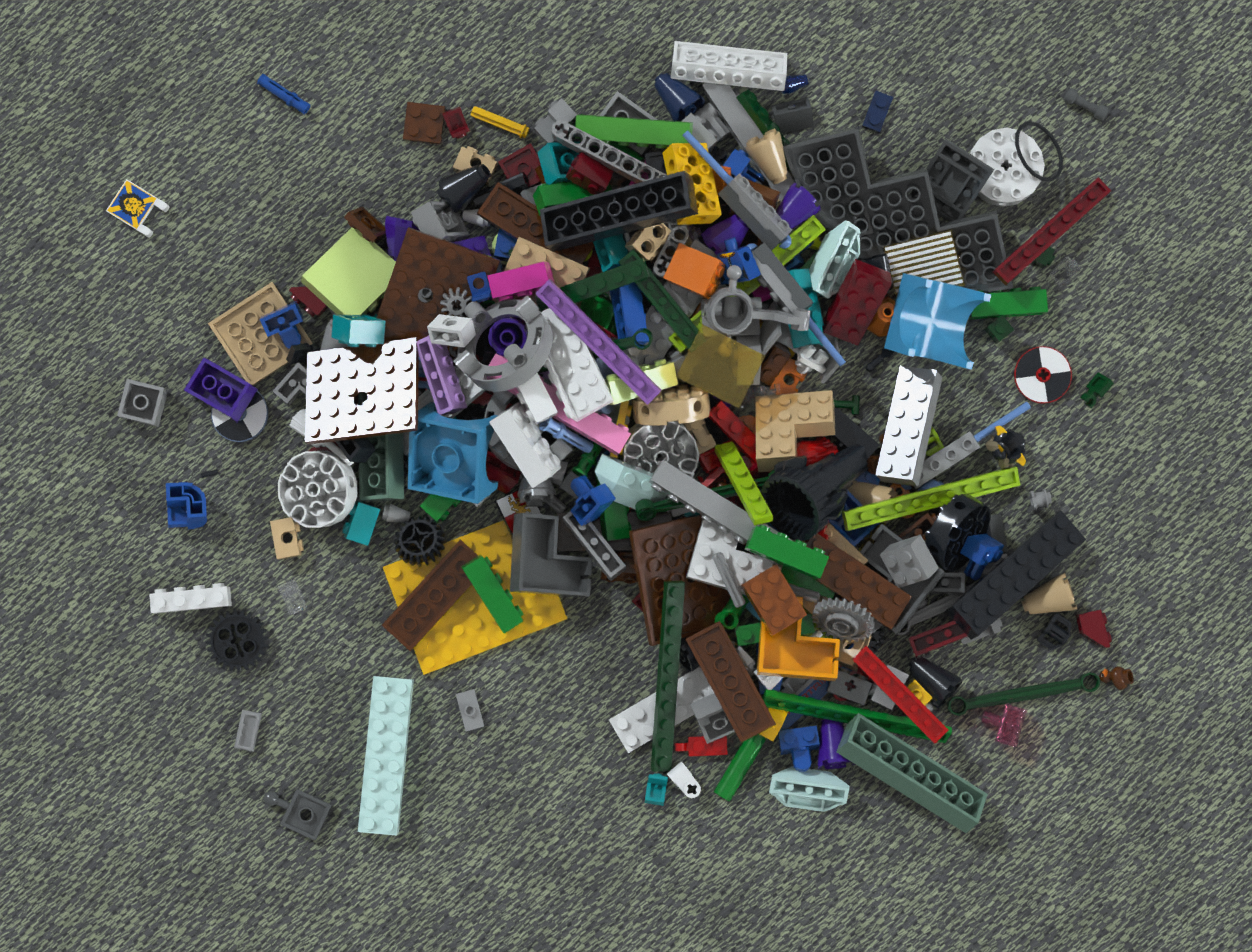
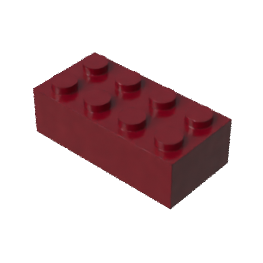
M855 259L823 318V333L858 346L892 284L890 272Z

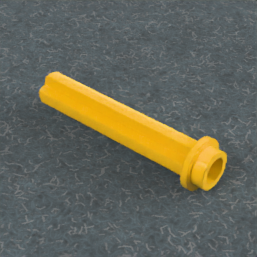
M476 106L471 111V117L520 136V139L522 137L526 138L530 128L527 127V124L521 125Z

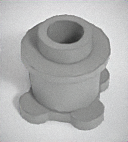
M1045 489L1035 493L1034 491L1029 492L1032 511L1043 506L1048 508L1049 503H1052L1051 494L1046 492Z

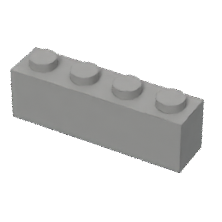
M571 511L563 517V522L610 581L626 570V565L592 522L581 526Z

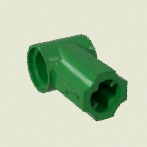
M742 595L745 604L736 608L730 597L722 612L715 616V623L720 621L724 629H734L738 625V618L749 602L748 598ZM726 616L728 617V624H727V625H726V623H725V618H726Z

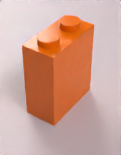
M679 243L663 278L671 284L709 299L716 291L718 279L724 274L725 264L715 257Z

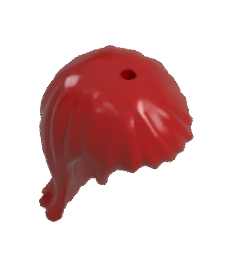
M822 436L816 437L814 441L805 440L797 443V457L803 455L807 457L806 466L822 460L829 454L838 453L837 446H834L829 439L826 440V437Z

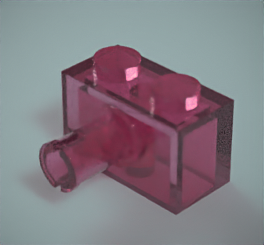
M1005 704L1002 716L985 711L983 716L991 719L982 718V723L998 727L996 742L1017 747L1027 709Z

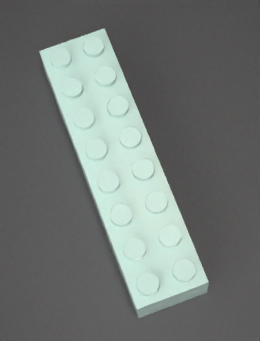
M373 676L358 832L395 836L399 834L413 679Z

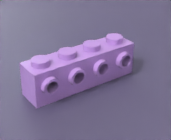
M430 336L416 341L417 351L438 414H454L467 408L465 396L462 393L459 378L456 375L447 345L431 343Z

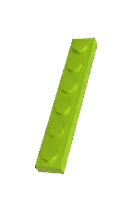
M728 442L715 445V453L753 525L772 522L773 515L735 444Z

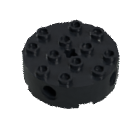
M969 494L955 495L947 505L944 504L940 508L939 516L925 534L927 539L926 545L938 567L955 572L970 560L960 553L967 537L986 534L991 520V510L983 502Z

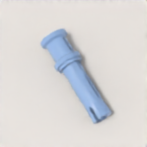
M552 417L539 424L541 431L549 432L555 439L561 438L586 453H590L593 449V442L567 429L564 423L557 422Z

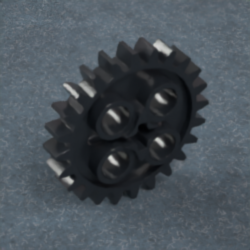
M234 609L233 615L226 611V617L220 614V621L213 620L216 625L215 627H208L212 634H206L207 637L211 638L210 641L206 642V644L211 645L207 652L214 653L210 657L211 659L218 658L216 665L223 663L222 669H226L229 665L231 672L234 671L235 667H237L238 672H241L242 666L249 670V664L255 667V660L262 661L259 656L260 654H267L263 651V647H269V645L264 643L265 640L269 639V637L264 636L268 629H261L265 623H257L259 620L258 616L252 619V612L245 616V610L238 614L237 609ZM242 623L248 625V631L244 634L239 631V626ZM232 624L235 627L236 636L242 638V641H240L239 644L244 653V657H241L240 655V649L238 644L233 643V640H235L236 637L231 628ZM224 629L230 632L227 640L221 638V632ZM248 641L254 643V649L251 652L245 649ZM231 647L236 650L234 658L227 656V650Z

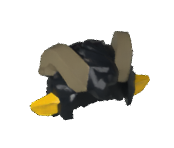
M1000 425L996 426L997 435H991L985 446L987 450L992 451L995 460L999 461L998 466L1001 469L1013 467L1015 462L1024 466L1026 460L1023 455L1026 451L1024 446L1026 440L1021 435L1022 433L1014 432L1011 429L1005 430Z

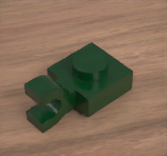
M1098 372L1086 385L1088 391L1080 398L1086 402V406L1092 409L1096 404V397L1102 398L1114 383L1111 379Z

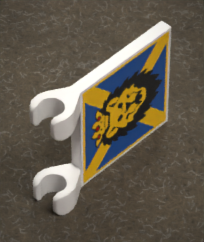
M126 179L106 211L150 238L153 231L142 225L154 206L164 212H167L170 207L162 200Z

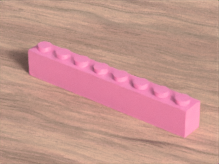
M495 354L489 366H498L508 361L504 356ZM502 375L487 376L486 378L489 380L501 378ZM539 375L558 411L557 415L553 416V418L618 456L631 435L628 432L629 429L622 424H614L609 416L605 414L599 415L596 412L578 422L571 418L569 419L563 410L565 408L563 401L561 402L556 395L557 388L555 384L549 385L545 383V379ZM517 388L507 390L515 396L519 393Z

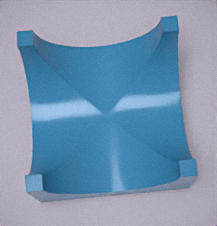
M903 273L884 348L907 356H919L972 370L974 362L969 360L964 350L965 326L972 311L979 304L989 302L991 294Z
M433 402L418 410V431L409 432L408 489L476 504L497 490L498 481H489L486 472L487 450L495 431L489 422L497 417V415L479 420L451 419L438 414Z

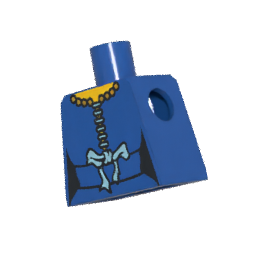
M735 237L724 240L726 250L717 255V259L725 264L724 274L720 278L721 285L729 284L730 279L727 276V269L732 265H737L742 270V275L737 282L750 281L761 275L750 247L738 248Z

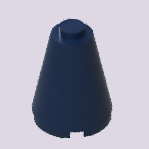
M662 73L656 77L654 87L673 121L681 122L690 113H696L695 111L698 107L702 108L704 106L705 99L700 94L679 80L671 79L670 74Z

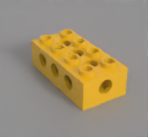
M672 143L662 153L666 173L670 175L686 171L692 176L698 214L677 219V225L712 224L722 215L712 168L689 143ZM700 143L708 152L707 143Z

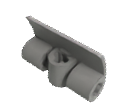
M740 297L722 298L717 303L714 311L717 323L725 328H734L740 325L747 313L746 304ZM750 297L753 309H762L761 298ZM702 299L703 336H723L724 334L718 333L709 325L705 311L708 299ZM752 319L750 325L744 331L734 335H760L759 319Z

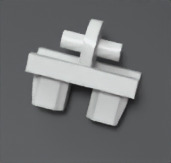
M813 345L792 349L798 355V360L795 361L798 373L805 374L811 372L812 368L822 374L826 371L824 364L829 357L822 349L815 355L813 354L816 349Z

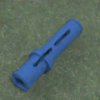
M265 74L259 77L257 84L286 102L287 106H292L304 115L308 112L311 104L299 98L298 94L288 91Z

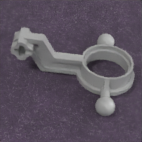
M732 265L727 269V276L730 279L729 287L721 288L714 292L708 299L705 308L706 319L709 325L718 333L724 334L723 343L718 348V352L722 357L732 355L731 335L744 331L750 325L752 319L774 320L791 324V328L798 331L809 329L810 310L797 308L793 309V314L779 310L753 309V303L749 295L736 288L737 280L742 275V270L737 265ZM734 295L742 298L747 310L745 319L734 328L721 327L717 323L714 314L717 303L726 296Z

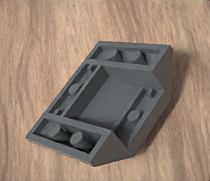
M946 138L927 166L938 215L948 221L962 219L994 171L992 167ZM913 189L911 191L912 197L916 196L917 190Z

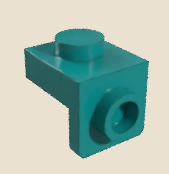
M659 773L649 774L644 803L664 806L668 777Z

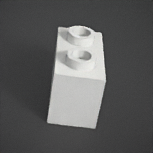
M439 314L427 326L430 340L433 344L465 348L476 336L472 318Z

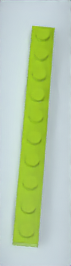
M813 215L789 235L792 243L788 248H780V244H778L771 251L784 266L825 232L826 229ZM759 277L750 281L737 282L736 288L750 295L761 286L757 280ZM700 310L690 320L703 335ZM675 333L668 337V340L679 353L686 349Z
M1013 466L842 511L845 530L850 531L941 507L944 504L947 505L955 495L969 494L975 498L1020 486L1018 468Z

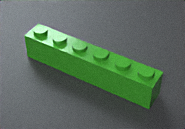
M576 115V128L607 144H610L611 141H618V145L629 146V142L637 143L638 147H648V144H656V148H667V145L672 143H689L682 135L687 130L692 134L693 122Z

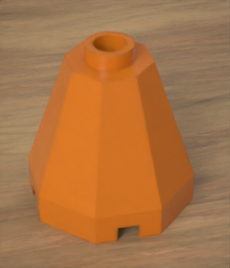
M884 297L867 330L878 337L887 336L896 303L894 300Z

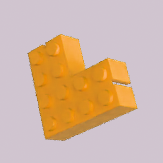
M797 597L800 604L803 606V597ZM802 618L771 636L761 620L757 675L836 681L838 677V661L836 659L839 657L840 639L801 636Z

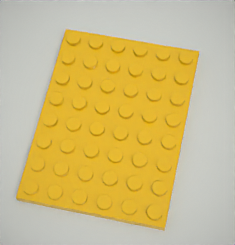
M504 520L443 544L445 549L440 550L441 557L435 556V562L429 560L428 566L425 562H422L421 567L417 565V562L414 566H411L409 562L405 563L403 559L384 566L383 570L397 607L400 606L460 539L478 556L481 554L483 558L488 557L493 565L490 568L493 574L498 573L503 581L500 585L504 591L508 589L510 592L512 537ZM471 585L413 648L423 675L567 620L559 596L510 592L514 598L511 600L514 607L518 605L524 614L521 616L523 622L508 632L503 633L479 594Z

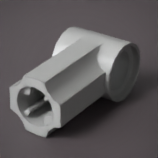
M707 103L693 114L694 116L698 115L704 122L703 126L707 130L711 129L716 134L717 143L730 133L710 103Z

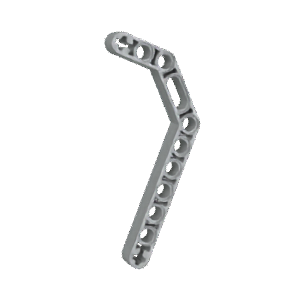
M559 120L552 125L551 136L556 142L577 153H585L605 167L635 183L666 176V174L565 121ZM563 129V132L557 134V130ZM580 137L582 142L576 144L572 141V138ZM595 145L599 148V151L593 153L589 150V147ZM612 154L616 157V160L610 162L606 156ZM629 163L633 166V170L627 171L623 165ZM647 172L651 178L645 180L641 178L640 174ZM677 221L665 223L671 232L652 270V273L658 280H664L663 277L672 260V257L667 256L665 251L672 249L675 252L679 243L685 245L689 235L686 224L677 225ZM680 232L684 235V239L677 240L674 234ZM663 262H666L664 271L659 273V268H661Z

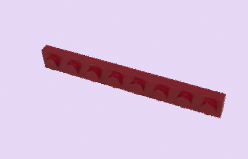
M1098 177L1002 262L993 273L1005 286L1008 285L1104 199L1111 190Z

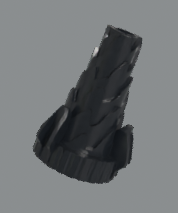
M860 444L852 445L838 453L829 454L822 460L806 466L807 457L804 455L786 459L775 464L774 473L769 476L761 490V494L773 515V521L770 522L772 526L780 533L788 535L792 540L806 541L823 530L828 525L829 520H836L841 514L845 501L848 498L847 489L853 485V481L870 469L867 463L868 458L865 448Z

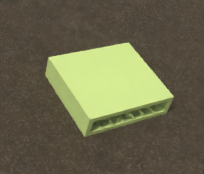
M351 228L302 275L301 282L335 314L366 315L369 311L373 312L378 307V302L384 298L396 261L375 242L372 243L363 238L362 233L358 229Z

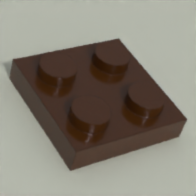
M407 102L403 140L441 145L444 123L442 113L445 112V106Z
M364 207L351 210L345 215L344 218L348 221V224L352 228L358 229L367 241L373 243L386 237L385 226Z

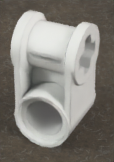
M682 761L667 773L670 779L687 797L695 798L700 794L701 787L699 783L694 779L692 773ZM689 784L697 786L695 794L692 792L687 793V786Z

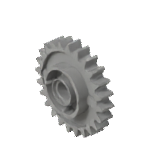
M837 597L835 600L828 598V601L822 599V602H818L815 605L812 614L813 623H816L815 627L821 628V632H827V636L833 635V639L839 637L841 641L847 639L849 642H851V639L856 642L859 639L864 641L865 638H869L872 635L875 622H873L874 617H871L872 613L866 612L867 608H860L861 604L854 605L853 601L847 602L845 598L843 601H840Z

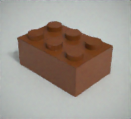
M777 564L741 585L771 636L807 615Z

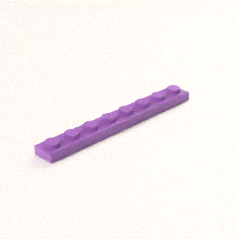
M551 279L535 293L647 405L662 391Z

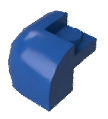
M166 483L168 528L188 527L189 530L204 526L207 522L204 492L193 485V483Z

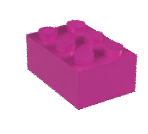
M540 262L487 275L492 298L499 299V302L514 299L513 296L516 295L518 297L531 296L532 291L537 292L549 279L555 283L551 265L548 262Z

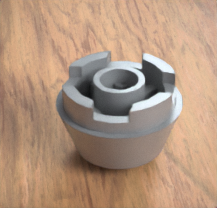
M523 477L517 496L520 499V504L526 502L527 506L538 507L543 506L542 502H554L556 491L550 478L532 488L527 479Z

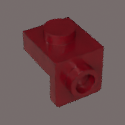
M460 106L442 113L452 138L456 137V139L467 135V132L470 130Z

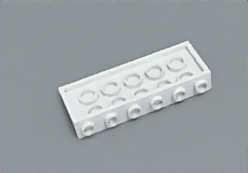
M675 41L671 79L784 91L787 75V53Z
M550 308L542 311L541 314L550 324L553 335L551 351L544 363V367L548 368L550 373L548 377L557 388L556 395L561 402L563 401L565 405L563 410L566 416L578 422L614 402L590 348ZM538 330L536 344L540 342L542 330Z

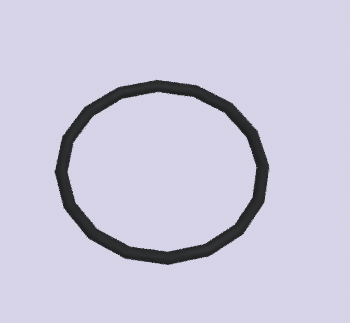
M1027 121L1021 124L1015 133V147L1023 166L1032 176L1041 181L1052 182L1059 178L1063 170V157L1054 136L1045 127L1036 122ZM1027 125L1036 126L1043 130L1052 140L1059 157V169L1055 176L1051 178L1042 177L1027 165L1019 146V134L1022 128Z

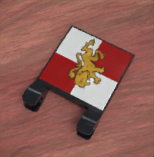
M518 490L494 501L508 528L512 541L514 514H542L539 507L527 506L526 502L520 504V499L517 496Z

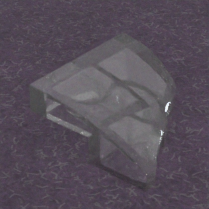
M774 384V387L758 386L740 389L741 408L755 407V396L780 395V384Z

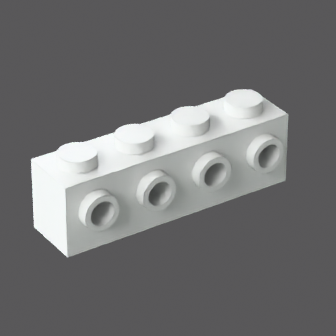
M224 583L212 584L213 588H205V585L193 586V590H186V587L174 588V592H167L166 589H157L155 593L149 594L151 613L232 606L230 587H224Z

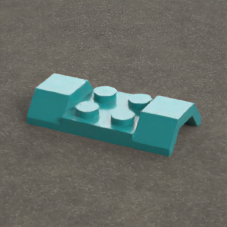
M793 269L788 271L813 301L812 306L808 309L811 311L810 318L823 332L822 326H824L817 292L812 288L809 269ZM788 324L794 349L807 345L820 344L823 346L810 329L798 331L792 329L791 324Z

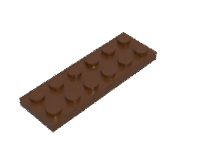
M498 182L477 212V215L518 240V237H521L550 250L545 247L541 216H539L537 207ZM594 243L578 245L556 251L555 253L583 264L592 251Z
M819 534L810 538L806 542V547L822 549L825 551V555L829 556L821 578L816 581L841 598H845L847 602L853 601L854 605L861 604L860 608H867L866 612H871V617H874V620L891 630L912 596Z
M460 539L382 626L409 651H412L472 585L461 566L478 555Z
M720 621L686 638L687 644L741 743L776 725Z

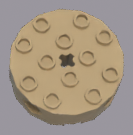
M678 384L675 388L663 389L648 405L640 397L631 399L633 418L636 424L660 426L667 425L668 422L673 421L683 424L702 420L710 415L709 392L699 385H692L690 388L688 384Z

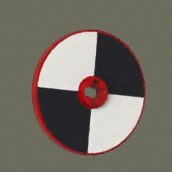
M1041 346L1028 350L1019 358L1014 370V380L1019 392L1028 400L1040 404L1051 403L1061 398L1067 392L1072 379V371L1068 360L1061 352L1051 347ZM1041 370L1048 374L1045 380L1038 376Z

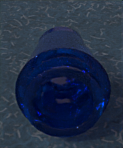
M806 74L786 76L785 88L781 92L789 95L808 85L809 82Z

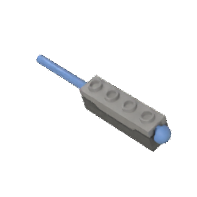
M687 130L682 136L727 184L718 195L770 250L779 243H781L779 245L780 248H788L792 243L791 237L788 235L792 231L789 224L781 219L776 210L771 205H768L763 196L758 191H755L745 177H742L740 173L735 178L728 175Z
M753 243L747 245L750 247L761 273L758 276L759 278H757L758 282L763 288L767 287L769 289L771 298L783 306L782 311L793 314V309L808 310L812 306L813 301L765 243L759 247ZM810 318L809 329L840 367L844 365L846 361Z
M1025 402L974 436L969 431L924 460L918 487L979 449L980 446L977 442L996 431V426H1004L1030 409L1029 403ZM901 484V487L905 490H915L918 488L917 486Z

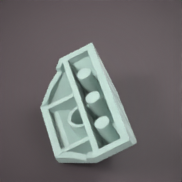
M845 220L825 235L809 269L813 290L825 298H830L831 295L838 292L854 260L858 259L860 255V229L849 221Z
M605 454L601 455L595 473L600 485L605 483L615 496V502L635 509L636 503L642 499H650L653 502L665 499L667 493L664 491L660 493L651 487L652 484L649 483L653 475L652 472Z
M791 766L772 775L769 793L772 796L774 795L786 807L825 812L847 803L849 785L829 771L809 769L805 772H799L795 770L794 766Z

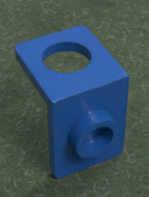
M486 272L467 276L472 293V302L477 301L479 303L488 300V297H491V289ZM476 278L484 280V286L480 289L473 286V281Z

